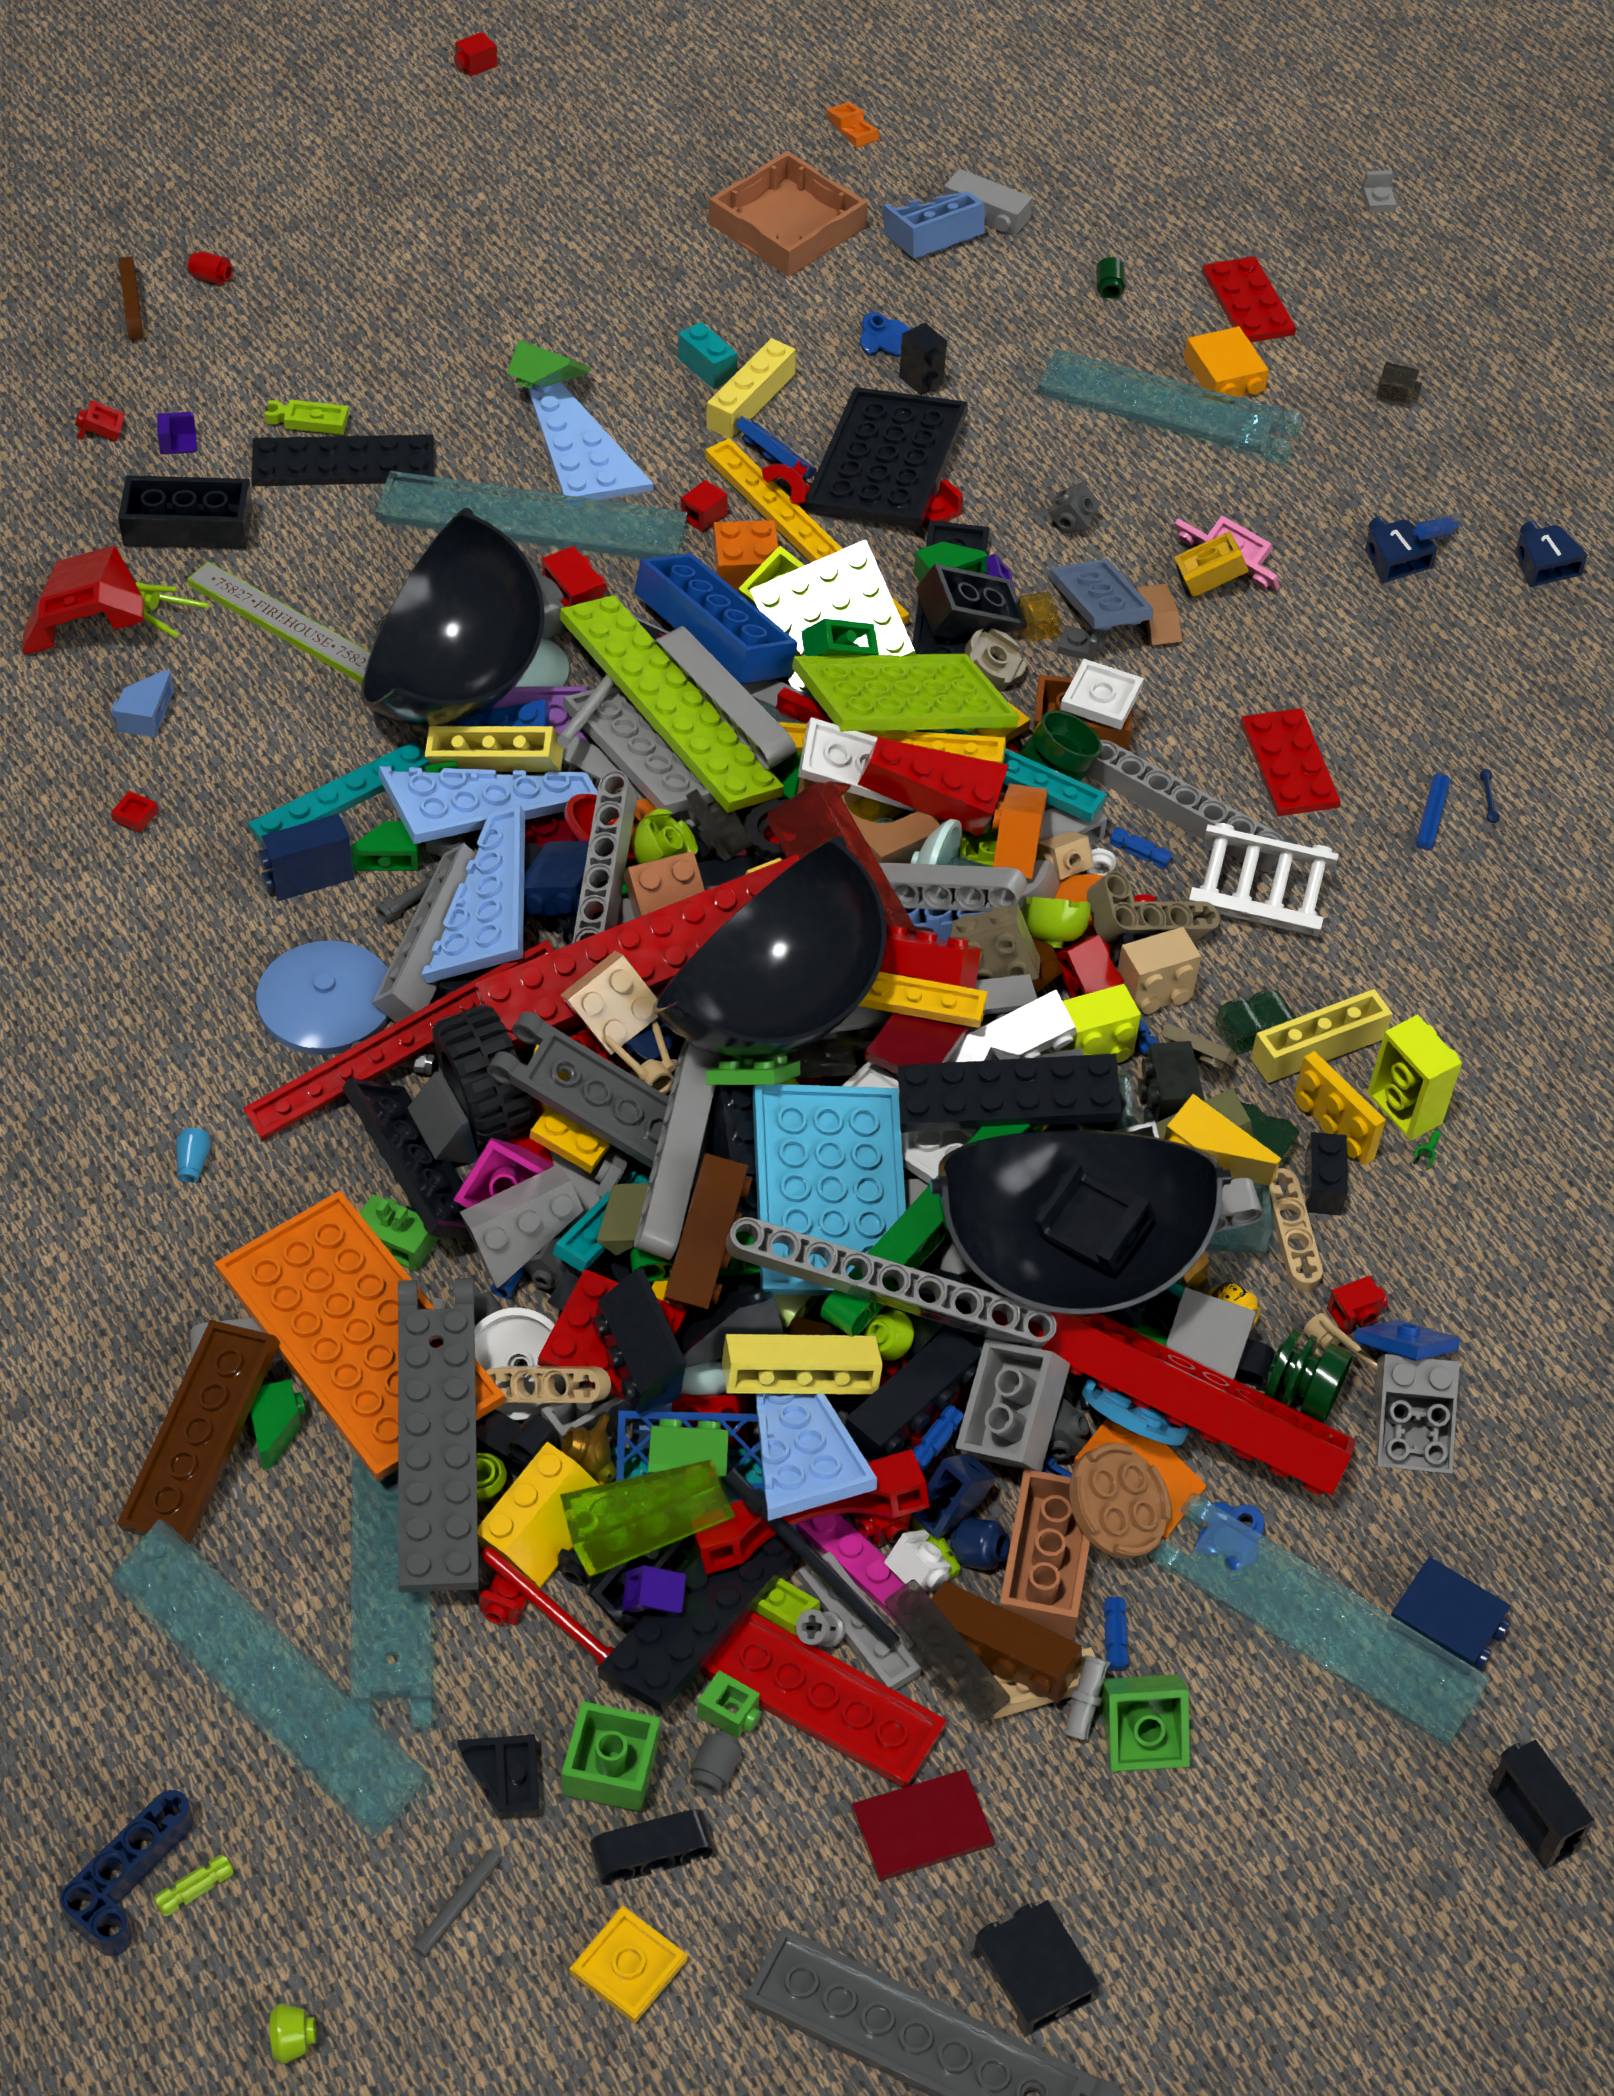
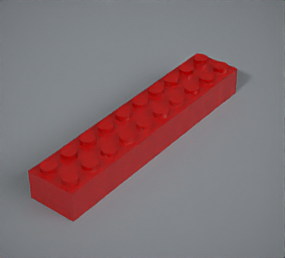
M796 854L477 981L476 991L481 1005L490 1006L497 1012L507 1030L509 1038L512 1040L516 1052L531 1046V1044L520 1041L512 1032V1027L522 1012H532L538 1015L544 1022L562 1033L583 1025L561 997V994L614 951L619 952L627 959L654 995L660 994L683 965L724 923L800 858Z
M1000 1311L993 1312L992 1318L996 1324L1001 1326L1008 1325V1320L1004 1313ZM1050 1312L1055 1317L1057 1323L1056 1332L1041 1350L1052 1351L1069 1362V1372L1079 1376L1085 1373L1097 1379L1096 1384L1110 1392L1115 1393L1118 1389L1130 1395V1401L1135 1405L1148 1410L1152 1406L1164 1412V1417L1173 1424L1182 1427L1188 1424L1198 1429V1434L1212 1443L1218 1444L1221 1440L1233 1446V1452L1238 1456L1250 1461L1257 1458L1269 1464L1267 1468L1274 1474L1284 1478H1288L1291 1475L1303 1481L1302 1486L1315 1494L1323 1495L1325 1492L1331 1496L1333 1495L1353 1454L1355 1438L1101 1313L1065 1314ZM1036 1322L1028 1323V1329L1032 1335L1036 1337L1044 1336V1331L1040 1324Z

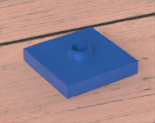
M1398 1319L1357 1328L1355 1341L1358 1344L1417 1361L1456 1352L1459 1349L1460 1337Z

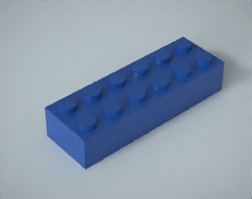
M686 553L640 560L634 593L675 629L684 626L740 684H750L754 681L775 680L776 678L790 676L798 642L695 555Z

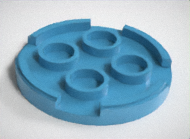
M1093 1377L1088 1378L1082 1390L1083 1397L1093 1408L1110 1420L1154 1441L1169 1445H1182L1190 1432L1188 1424H1185L1184 1427L1173 1424L1164 1417V1412L1152 1406L1149 1410L1139 1407L1130 1401V1395L1118 1389L1115 1393L1098 1386L1096 1384L1097 1379Z

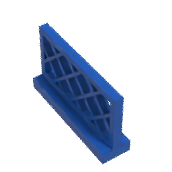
M618 1411L615 1503L657 1504L680 1485L686 1483L685 1481L691 1476L685 1475L679 1481H668L663 1474H657L662 1481H646L654 1474L647 1473L640 1481L624 1480V1464L635 1453L648 1465L649 1460L640 1449L650 1440L651 1435L650 1433L638 1446H635L625 1435L626 1419H642L650 1428L654 1425L648 1419L683 1420L682 1423L687 1428H693L687 1420L719 1421L728 1430V1439L733 1436L748 1452L732 1468L727 1464V1474L733 1468L737 1469L750 1456L762 1467V1460L754 1453L760 1447V1441L750 1449L736 1434L746 1422H758L757 1414L644 1411L637 1414L636 1411ZM725 1421L740 1423L732 1430ZM625 1441L633 1449L626 1457ZM762 1469V1483L750 1484L756 1490L760 1488L765 1493ZM696 1476L701 1482H687L708 1506H722L742 1499L728 1483H723L725 1481L724 1477L718 1482H707L702 1476Z

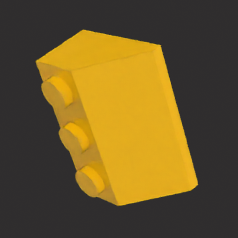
M546 1442L478 1526V1541L483 1548H494L523 1575L535 1581L536 1586L541 1589L558 1569L557 1555L560 1550L565 1549L572 1552L613 1499L576 1461L549 1442Z

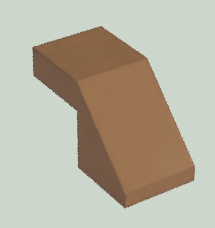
M1167 584L1136 587L1135 589L1153 607V619L1146 620L1149 645L1155 646L1182 642L1179 611Z

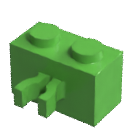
M372 1194L359 1213L399 1264L417 1272L438 1240V1237L430 1235L424 1229L423 1222L417 1212L401 1206L392 1199H384Z

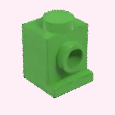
M718 1671L698 1700L697 1718L702 1721H708L738 1739L744 1730L749 1733L752 1732L760 1720L762 1711L758 1710L760 1693ZM731 1708H732V1709L737 1710L738 1712H737V1714H734L733 1712H731V1711H729V1710H727V1709H731Z

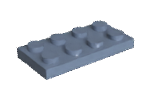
M1108 559L1050 568V580L1093 629L1108 630L1112 626L1122 624L1137 625L1142 621L1153 619V607Z

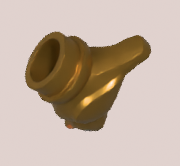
M602 1414L595 1427L589 1431L583 1427H570L565 1433L561 1444V1452L576 1461L589 1475L593 1476L601 1487L613 1481L616 1476V1468L611 1460L610 1446L606 1434V1427L610 1418L607 1414Z

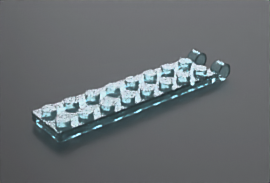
M1056 349L1038 384L1037 394L1262 454L1267 461L1280 465L1287 461L1291 452V445L1284 438L1269 437L1273 427H1276L1280 434L1295 437L1298 435L1303 424V417L1294 410L1278 409ZM1284 421H1289L1295 426H1289ZM1273 449H1278L1283 454L1276 453Z
M352 1450L351 1733L372 1731V1699L411 1697L412 1729L432 1728L431 1591L399 1593L398 1470L377 1482ZM388 1655H396L399 1658L398 1662L394 1665H387L384 1659Z
M1196 1493L1189 1495L1180 1509L1181 1512L1194 1523L1208 1528L1190 1555L1185 1554L1170 1542L1160 1539V1544L1149 1555L1154 1563L1170 1573L1177 1574L1449 1747L1489 1683L1490 1677L1227 1514L1204 1497ZM1228 1558H1236L1240 1566L1232 1571L1225 1567V1561Z

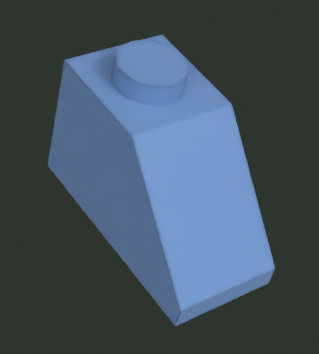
M161 671L123 689L119 701L115 700L112 706V719L116 720L118 732L156 737L174 693L171 671Z

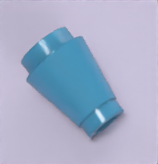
M185 1128L181 1131L180 1136L176 1138L177 1179L180 1182L197 1183L212 1146L209 1134L202 1129Z

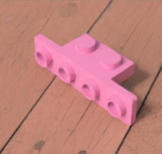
M1224 516L1219 518L1208 535L1179 518L1175 521L1177 537L1188 546H1192L1194 543L1200 545L1231 531L1249 570L1246 574L1252 576V581L1263 589H1267L1268 586L1276 591L1279 589L1280 584L1277 575L1261 566L1273 549L1270 542Z

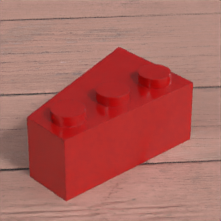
M898 925L886 926L885 954L879 972L976 988L981 948L969 946L968 939L948 937V940L944 941L937 939L938 933L917 931V935L907 933V927Z

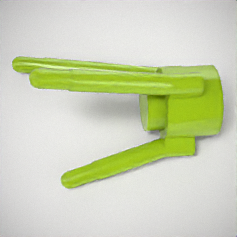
M135 583L145 601L144 619L173 637H178V632L147 613V611L157 608L159 600L193 607H210L209 603L158 593H175L177 588L174 586Z

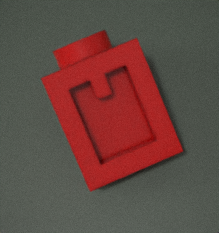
M90 400L86 411L80 409L74 425L79 427L76 438L83 440L87 430L116 441L121 431L125 413Z
M947 479L940 481L939 494L933 497L924 519L928 525L929 520L948 522L962 514L963 495L959 488L954 487Z
M498 1573L489 1590L483 1589L479 1596L480 1612L483 1613L487 1620L498 1625H503L507 1622L516 1626L529 1601Z

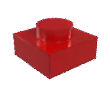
M129 791L111 811L112 821L141 833L158 813V804L151 799Z

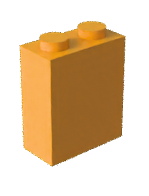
M1239 326L1187 338L1184 360L1213 403L1223 400L1230 401L1236 397L1248 394L1256 395L1261 391H1265L1269 369Z

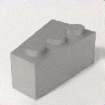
M558 1164L461 1211L460 1214L487 1274L498 1289L584 1210L571 1180Z

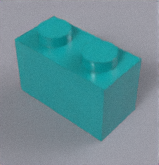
M699 322L678 333V359L712 389L726 384L737 373V352L704 323Z

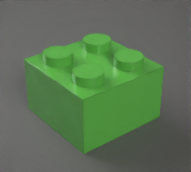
M581 1701L561 1774L562 1795L642 1812L660 1742V1717Z

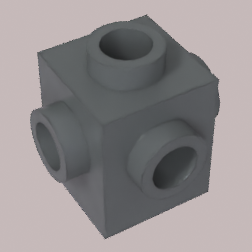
M1083 481L1060 491L1054 497L1055 502L1048 514L1063 533L1083 532L1092 525V518L1101 503Z
M560 1233L522 1266L532 1277V1281L543 1289L556 1288L566 1270L577 1276L578 1269L552 1254L555 1244L563 1237Z
M1063 1397L1060 1400L1046 1453L1057 1461L1078 1454L1086 1445L1087 1434L1089 1433V1424L1086 1417Z

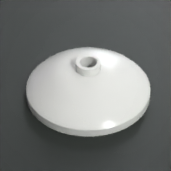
M507 1308L496 1311L485 1317L475 1326V1359L485 1371L501 1366H518L521 1360H526L528 1366H539L537 1365L538 1356L555 1323L543 1314L526 1308ZM527 1374L524 1378V1388L529 1394H533L535 1381L532 1376ZM558 1374L554 1384L557 1392L562 1394L566 1387V1382ZM496 1380V1385L501 1387V1389L510 1387V1381ZM505 1402L496 1410L515 1421L526 1420L531 1414H542L541 1409L551 1403Z

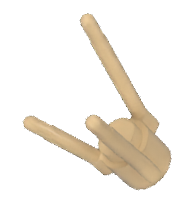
M657 1019L652 1021L651 1025L662 1062L650 1059L640 1065L610 1036L605 1037L604 1041L633 1069L630 1071V1074L663 1094H666L671 1089L674 1078L671 1072L676 1069V1066L669 1057Z
M1325 1313L1317 1314L1305 1325L1304 1333L1307 1337L1310 1338L1311 1335H1314L1318 1338L1315 1350L1316 1355L1321 1357L1319 1349L1325 1350L1330 1343L1338 1346L1341 1342L1377 1371L1378 1362L1343 1333Z

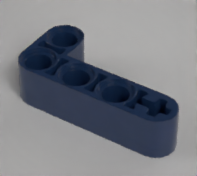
M168 1790L159 1794L61 1892L60 1903L67 1923L105 1956L122 1954L128 1949L132 1941V1932L127 1915L117 1904L192 1829V1813L188 1799L183 1793L178 1790ZM139 1842H152L146 1849H134ZM111 1871L122 1872L116 1879H103ZM81 1901L91 1902L84 1910H72ZM117 1926L121 1928L114 1936H102L104 1930L109 1927Z

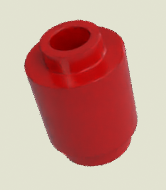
M200 251L198 253L194 252L188 261V272L197 280L222 286L225 281L231 279L233 274V267L228 257Z

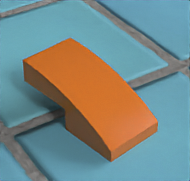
M851 102L826 109L827 116L833 125L854 147L858 148L879 140V130L864 121V110Z

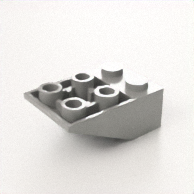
M1389 1354L1378 1357L1376 1378L1378 1467L1452 1474L1459 1361L1429 1358L1414 1361Z

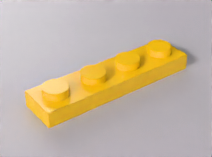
M879 972L871 989L858 1006L980 1028L988 1000V991Z

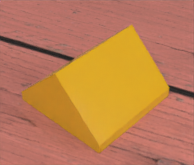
M1231 531L1174 557L1192 597L1249 572L1242 552Z

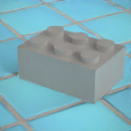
M985 1339L955 1448L965 1454L972 1455L977 1460L1041 1472L1070 1363L1052 1351Z

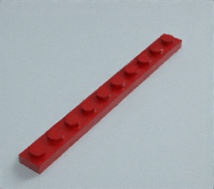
M548 940L543 941L525 951L523 958L506 962L247 1105L243 1108L244 1114L260 1140L267 1139L344 1096L345 1093L342 1087L348 1078L371 1081L435 1045L432 1038V1028L439 1020L481 1005L476 991L477 981L553 952L554 949Z

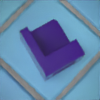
M193 412L157 413V436L160 455L197 452V435Z
M645 1565L627 1571L622 1610L638 1613L647 1609H654L673 1614L680 1613L683 1607L686 1574Z

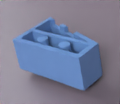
M970 192L935 197V202L919 204L918 199L909 201V206L893 208L892 204L883 205L884 233L912 258L924 257L928 253L939 249H946L950 245L971 240L973 237L985 233L984 203Z

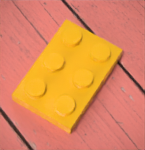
M1315 1051L1306 1055L1302 1062L1294 1093L1298 1107L1304 1112H1309L1319 1122L1321 1129L1325 1133L1347 1135V1155L1351 1158H1356L1364 1166L1375 1159L1386 1119Z
M548 1107L536 1122L529 1136L532 1140L590 1174L612 1145L551 1107Z

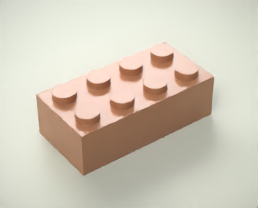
M694 851L628 867L623 873L635 918L705 891Z
M1024 1469L999 1606L1067 1639L1073 1640L1079 1614L1090 1541L1080 1529L1072 1511L1069 1490L1071 1477Z

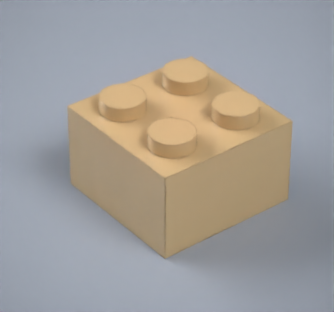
M1180 927L1123 944L1117 971L1122 975L1124 984L1140 1013L1151 1014L1160 1007L1172 1003L1181 1005L1193 997L1201 955L1184 927Z
M617 951L611 953L561 994V997L599 1045L610 1055L614 1051L604 1041L606 1036H610L622 1047L658 1017L653 1012V1006L657 1000L656 996L627 959Z

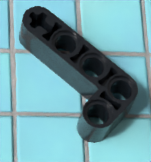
M495 1409L476 1421L477 1453H489L498 1457L503 1462L506 1471L516 1477L520 1476L546 1442H549L558 1449L556 1429L548 1420L539 1415L531 1414L523 1424H520Z

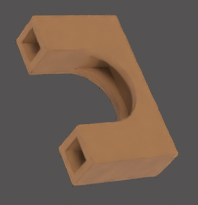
M800 778L796 800L834 838L836 836L843 837L847 842L846 848L860 862L911 864L914 852H920L927 837L940 826L932 816L921 811H916L889 823H875L864 820L852 813L847 806L866 797Z

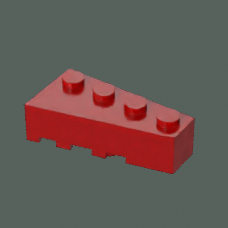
M878 737L866 758L857 785L942 821L949 819L958 820L961 822L963 830L980 836L994 814L1009 765Z

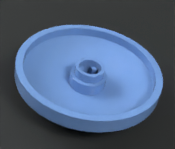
M316 941L290 949L268 966L258 983L256 1004L261 1023L276 1041L292 1050L314 1055L343 1053L351 1048L353 1041H365L381 1032L390 1020L387 1015L372 1004L388 968L380 958L369 950L342 941Z

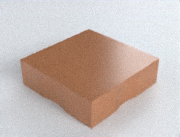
M787 150L761 166L751 176L735 182L709 198V225L789 277L866 228L868 202L841 184L824 177L816 168Z

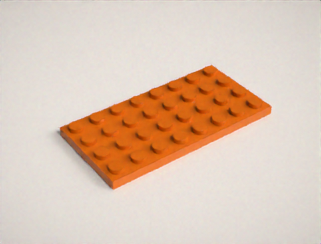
M339 1190L221 1258L214 1264L217 1273L262 1332L275 1335L280 1341L277 1349L278 1353L378 1482L398 1470V1281L412 1279L342 1191ZM418 1287V1309H435ZM434 1339L429 1344L433 1348H440L444 1342L440 1339ZM475 1359L477 1421L505 1403V1395Z

